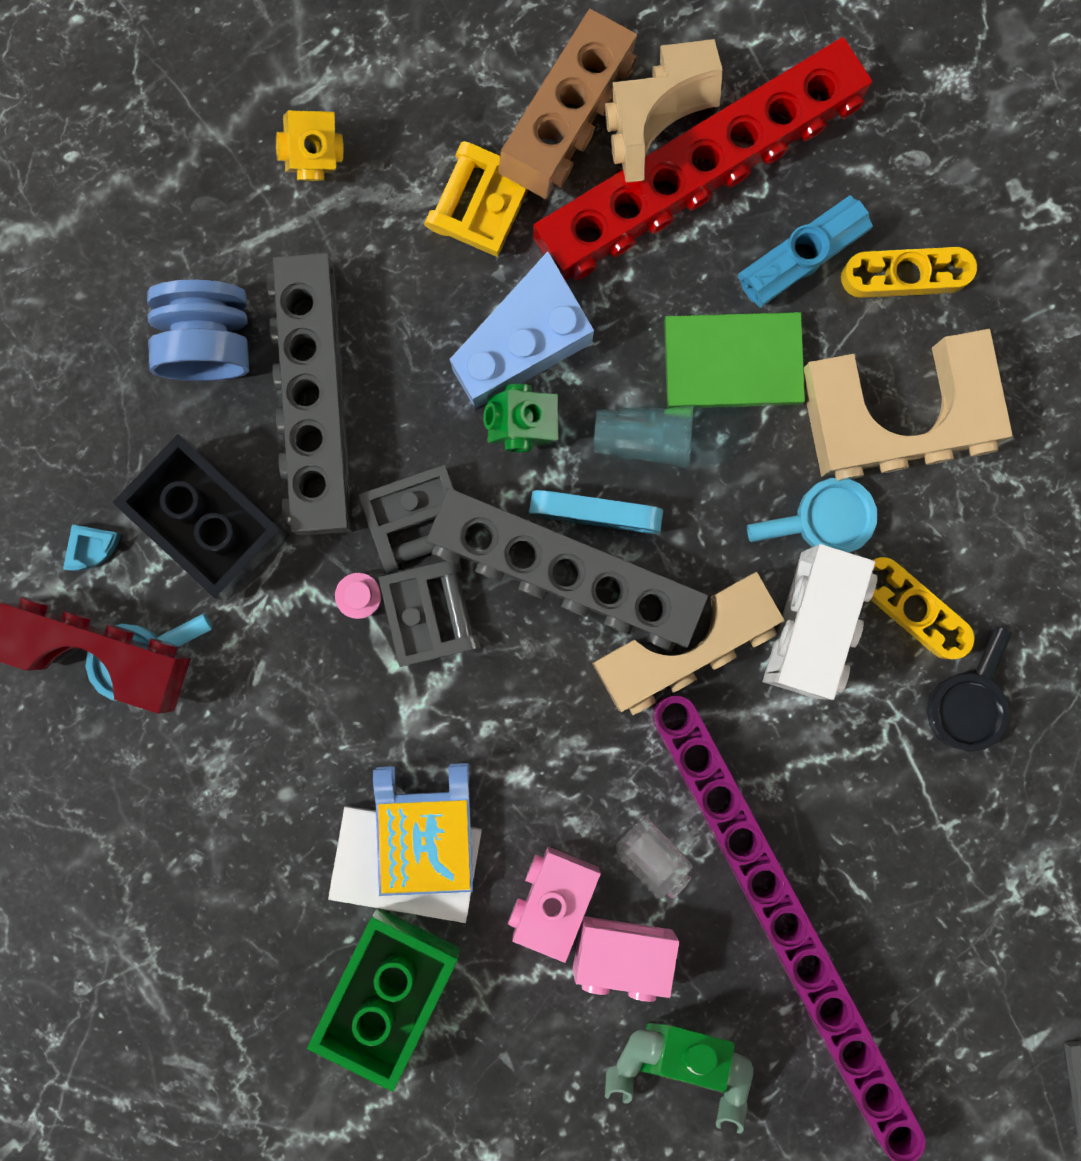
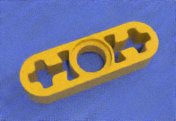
M961 247L860 252L854 255L843 268L841 282L844 289L850 295L858 298L955 293L962 290L974 279L977 272V263L974 256L968 250ZM904 261L914 263L920 271L919 281L914 284H907L901 281L897 275L899 263ZM951 261H954L955 268H962L963 270L956 280H953V275L950 272H937L931 278L932 282L929 281L932 270L943 269ZM885 263L888 264L886 275L873 276L867 285L863 284L861 277H854L853 275L861 265L865 266L867 273H880L885 267Z
M886 557L873 559L875 561L873 570L887 569L889 574L886 580L895 589L901 588L903 583L908 588L900 592L895 597L893 604H891L888 599L895 594L885 586L878 587L870 599L930 652L941 659H959L971 651L974 645V633L968 623L897 562ZM912 595L921 597L927 605V613L919 622L909 620L904 614V603ZM938 614H940L942 619L935 623L945 631L954 629L958 631L955 640L959 643L958 648L947 647L944 649L942 644L945 641V637L936 629H930L926 634L923 632V629L933 624Z

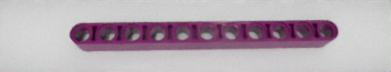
M674 695L662 697L655 703L652 709L651 718L654 727L872 1135L892 1161H917L925 1150L926 1140L924 1133L695 706L684 697ZM672 703L680 704L686 713L683 725L677 729H668L662 720V713L665 707ZM693 745H702L707 751V762L700 769H688L684 761L687 749ZM715 787H725L729 793L727 806L718 811L710 810L707 805V795ZM737 829H748L751 834L749 847L740 852L732 851L729 845L731 834ZM763 870L771 871L773 875L771 888L762 893L754 892L752 889L754 876ZM793 913L795 916L793 929L785 934L776 933L774 929L776 919L781 914ZM808 955L816 956L818 962L815 971L809 975H799L797 973L799 961ZM829 998H839L840 1006L833 1016H820V1007L824 1001ZM855 1040L862 1041V1049L856 1057L851 1059L843 1058V1050L849 1042ZM878 1083L885 1085L881 1097L873 1101L866 1100V1093L872 1085ZM901 1126L907 1127V1133L901 1141L889 1142V1136L894 1129Z

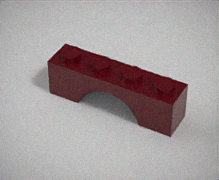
M20 597L19 603L0 602L1 663L25 671L47 670L52 662L61 654L73 648H80L96 656L106 667L113 685L114 700L157 714L175 711L191 660L189 657L177 654V645L153 638L150 639L149 644L133 640L134 631L107 624L105 630L90 626L92 618L71 611H63L62 616L47 612L49 604L27 597Z

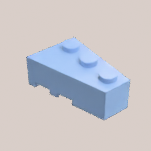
M548 251L450 358L453 372L475 410L488 403L489 397L505 391L506 385L521 384L592 344L594 329Z

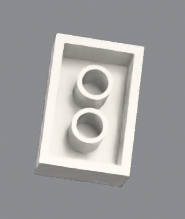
M822 544L801 552L782 615L785 621L779 625L762 682L817 699L834 700L836 692H843L850 673V666L844 665L850 647L855 648L863 631L864 621L858 619L863 601H870L877 584V575L872 574L875 561Z

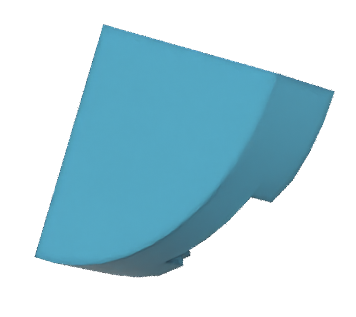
M72 525L63 570L84 571L99 566L113 554L122 534Z

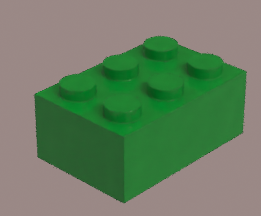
M377 908L309 1042L307 1050L394 1092L454 969L461 948L383 909Z

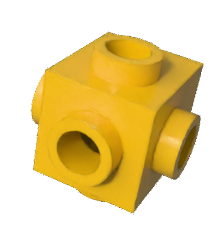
M288 110L283 115L284 132L276 133L277 160L285 161V172H297L298 181H324V173L333 172L336 170V162L343 161L342 134H335L334 112ZM304 141H308L314 146V154L306 150Z

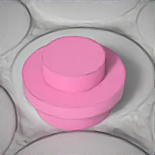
M349 574L337 585L335 591L336 604L339 610L348 617L354 619L369 617L378 609L381 603V589L376 580L367 574Z

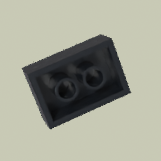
M179 434L161 450L112 502L212 597L223 601H228L290 536L286 530L198 448Z

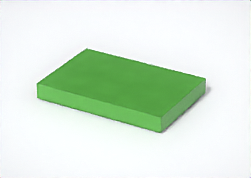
M801 312L665 316L667 409L802 405L805 402Z

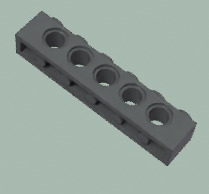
M328 253L273 257L274 273H267V291L270 301H276L277 317L270 318V336L272 344L279 346L280 362L273 363V381L275 389L282 391L283 407L276 408L277 431L279 435H285L286 450L284 453H279V471L281 479L288 480L289 498L282 499L283 522L285 526L291 525V532L298 536L353 532L335 267ZM303 298L313 300V306L307 314L300 316L292 314V308L298 300ZM307 342L316 344V352L312 358L306 361L295 359L296 350L301 344ZM307 387L319 388V398L313 405H299L298 397L303 389ZM311 431L321 432L323 436L321 446L313 452H304L301 448L303 437ZM313 476H323L326 481L324 492L316 498L306 497L304 486L307 480Z
M450 488L446 491L426 540V543L434 546L431 553L434 556L454 564H458L460 557L477 564L475 572L498 582H501L503 575L520 581L518 590L542 600H544L546 592L564 599L561 605L562 608L587 617L589 610L606 616L603 625L628 635L632 628L649 634L646 640L647 643L672 652L674 645L688 647L708 595ZM474 525H481L487 528L491 534L490 546L482 551L470 548L465 540V533L468 528ZM525 543L532 549L534 559L528 568H517L511 563L509 550L513 544ZM559 560L570 562L576 570V578L568 587L559 585L553 578L552 570L555 563ZM604 577L612 579L618 587L617 598L610 604L601 602L596 595V585ZM646 595L655 597L660 605L658 616L650 622L643 619L639 613V603Z

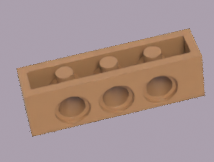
M589 8L501 149L500 175L544 199H547L554 185L560 188L564 185L574 164L570 160L576 149L582 152L586 149L595 131V126L592 125L598 114L605 116V103L613 102V82H618L619 79L627 81L638 59V56L633 54L637 37L636 33ZM587 69H593L600 73H591ZM564 104H574L579 108H568ZM542 139H553L557 141L558 144H546L542 141Z

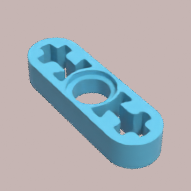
M534 490L532 491L529 515L565 522L659 534L661 532L663 509L648 505Z

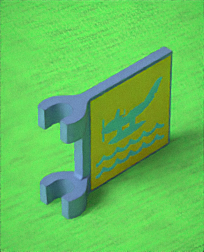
M469 763L450 764L448 767L450 791L397 794L395 792V766L376 767L373 770L379 896L473 892Z

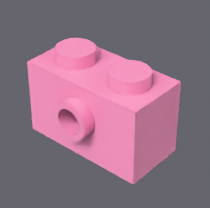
M547 847L544 857L535 854L525 881L532 883L526 901L517 899L508 921V925L515 928L512 941L566 963L600 877L599 867L551 847Z
M584 916L579 927L572 969L575 983L582 985L583 990L599 995H607L610 993V989L626 991L631 998L646 1002L656 1001L657 996L670 998L679 940L672 929Z

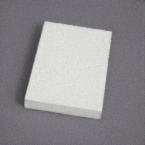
M352 806L344 807L328 900L466 923L471 892L379 896L376 810ZM471 827L473 879L482 832L481 828Z

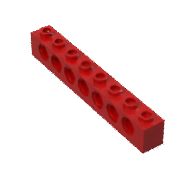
M841 37L645 157L644 180L626 182L624 171L622 170L533 224V239L544 255L547 251L549 252L565 281L571 277L578 281L592 273L598 266L596 262L611 254L615 258L630 250L636 244L635 238L648 230L651 234H656L665 229L674 221L673 215L686 207L693 211L704 205L712 198V191L724 184L728 188L739 184L751 173L750 168L762 161L766 165L775 162L789 150L788 145L799 138H802L804 142L809 141L827 127V121L837 115L844 119L855 113L864 105L865 101L863 98L873 81L845 38ZM818 90L825 95L827 100L817 101L809 95L808 91ZM781 113L788 118L789 123L785 125L777 124L771 119L770 114ZM737 135L744 136L749 139L752 146L740 148L732 142L731 138ZM699 158L707 159L713 164L714 169L707 172L700 171L694 166L692 161ZM661 181H667L676 188V192L671 195H663L655 189L654 185ZM629 204L635 207L639 214L634 218L626 219L619 216L615 209L620 205ZM591 227L596 229L601 237L594 242H584L576 233L582 228Z

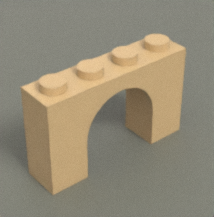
M990 329L947 336L932 347L942 396L941 410L933 427L927 433L917 436H903L889 432L871 417L863 399L854 354L808 362L804 367V391L821 477L835 474L836 481L851 480L864 476L863 469L880 466L881 473H889L909 468V460L925 458L926 465H932L953 460V452L969 449L970 456L974 457L999 451L997 444L1013 437Z

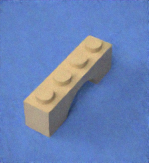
M755 572L711 596L712 617L708 631L703 639L691 650L675 656L661 655L646 649L633 640L593 662L594 668L618 711L623 712L629 708L632 715H635L656 703L657 701L653 694L669 686L672 692H676L697 680L693 672L709 663L712 669L715 670L737 657L733 649L747 641H750L752 647H756L776 636L777 632L774 626L785 620L759 574Z

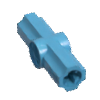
M849 195L810 224L797 228L790 238L738 274V279L741 282L743 291L751 302L756 303L761 308L800 279L812 275L820 265L870 231L873 225L869 218V212L860 200H856ZM795 245H808L813 250L815 258H801L795 250Z

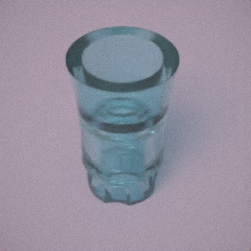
M694 405L660 409L619 408V412L610 409L597 410L595 423L594 453L603 455H614L616 453V458L664 463L689 470Z

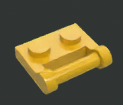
M461 142L455 155L458 159L435 211H429L424 225L437 234L450 236L498 257L528 189L499 174V155L469 142ZM473 169H484L483 176L462 222L452 218Z

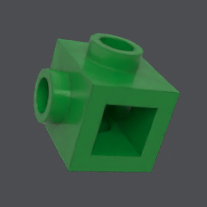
M528 384L506 385L505 391L488 398V403L484 410L483 419L484 426L488 430V443L505 444L506 452L524 453L531 452L532 447H539L557 441L558 394L532 392V386Z

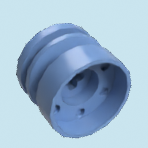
M176 280L163 282L149 288L147 291V304L153 310L148 314V323L151 327L165 331L151 336L148 340L149 371L153 375L181 381H218L241 377L249 372L248 341L246 337L232 333L243 329L248 324L247 315L242 311L247 307V295L244 289L233 284L211 280Z

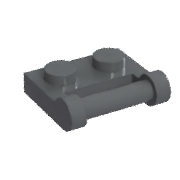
M445 465L358 495L386 573L400 569L399 564L432 553L434 546L426 543L428 535L392 547L388 535L436 518L447 489L454 490ZM468 529L465 533L467 545L473 543Z
M460 559L458 564L443 561L378 577L399 667L481 648L478 634L473 635L459 578V574L463 572ZM439 578L442 581L455 636L454 640L442 642L428 585V581Z

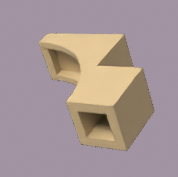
M715 39L661 45L660 65L653 66V78L613 82V102L605 103L606 125L608 132L616 131V134L611 136L614 164L622 163L626 182L644 180L647 151L654 139L666 127L688 114L720 106L723 69Z

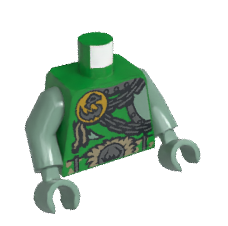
M647 1023L646 1030L639 1029L631 1035L617 1061V1066L607 1069L605 1098L608 1099L611 1093L621 1092L623 1093V1103L632 1101L634 1077L637 1076L639 1071L723 1093L724 1096L721 1097L719 1102L716 1126L721 1129L723 1121H730L738 1125L737 1133L740 1134L744 1131L748 1107L746 1102L753 1078V1066L749 1058L734 1053V1042L670 1025Z

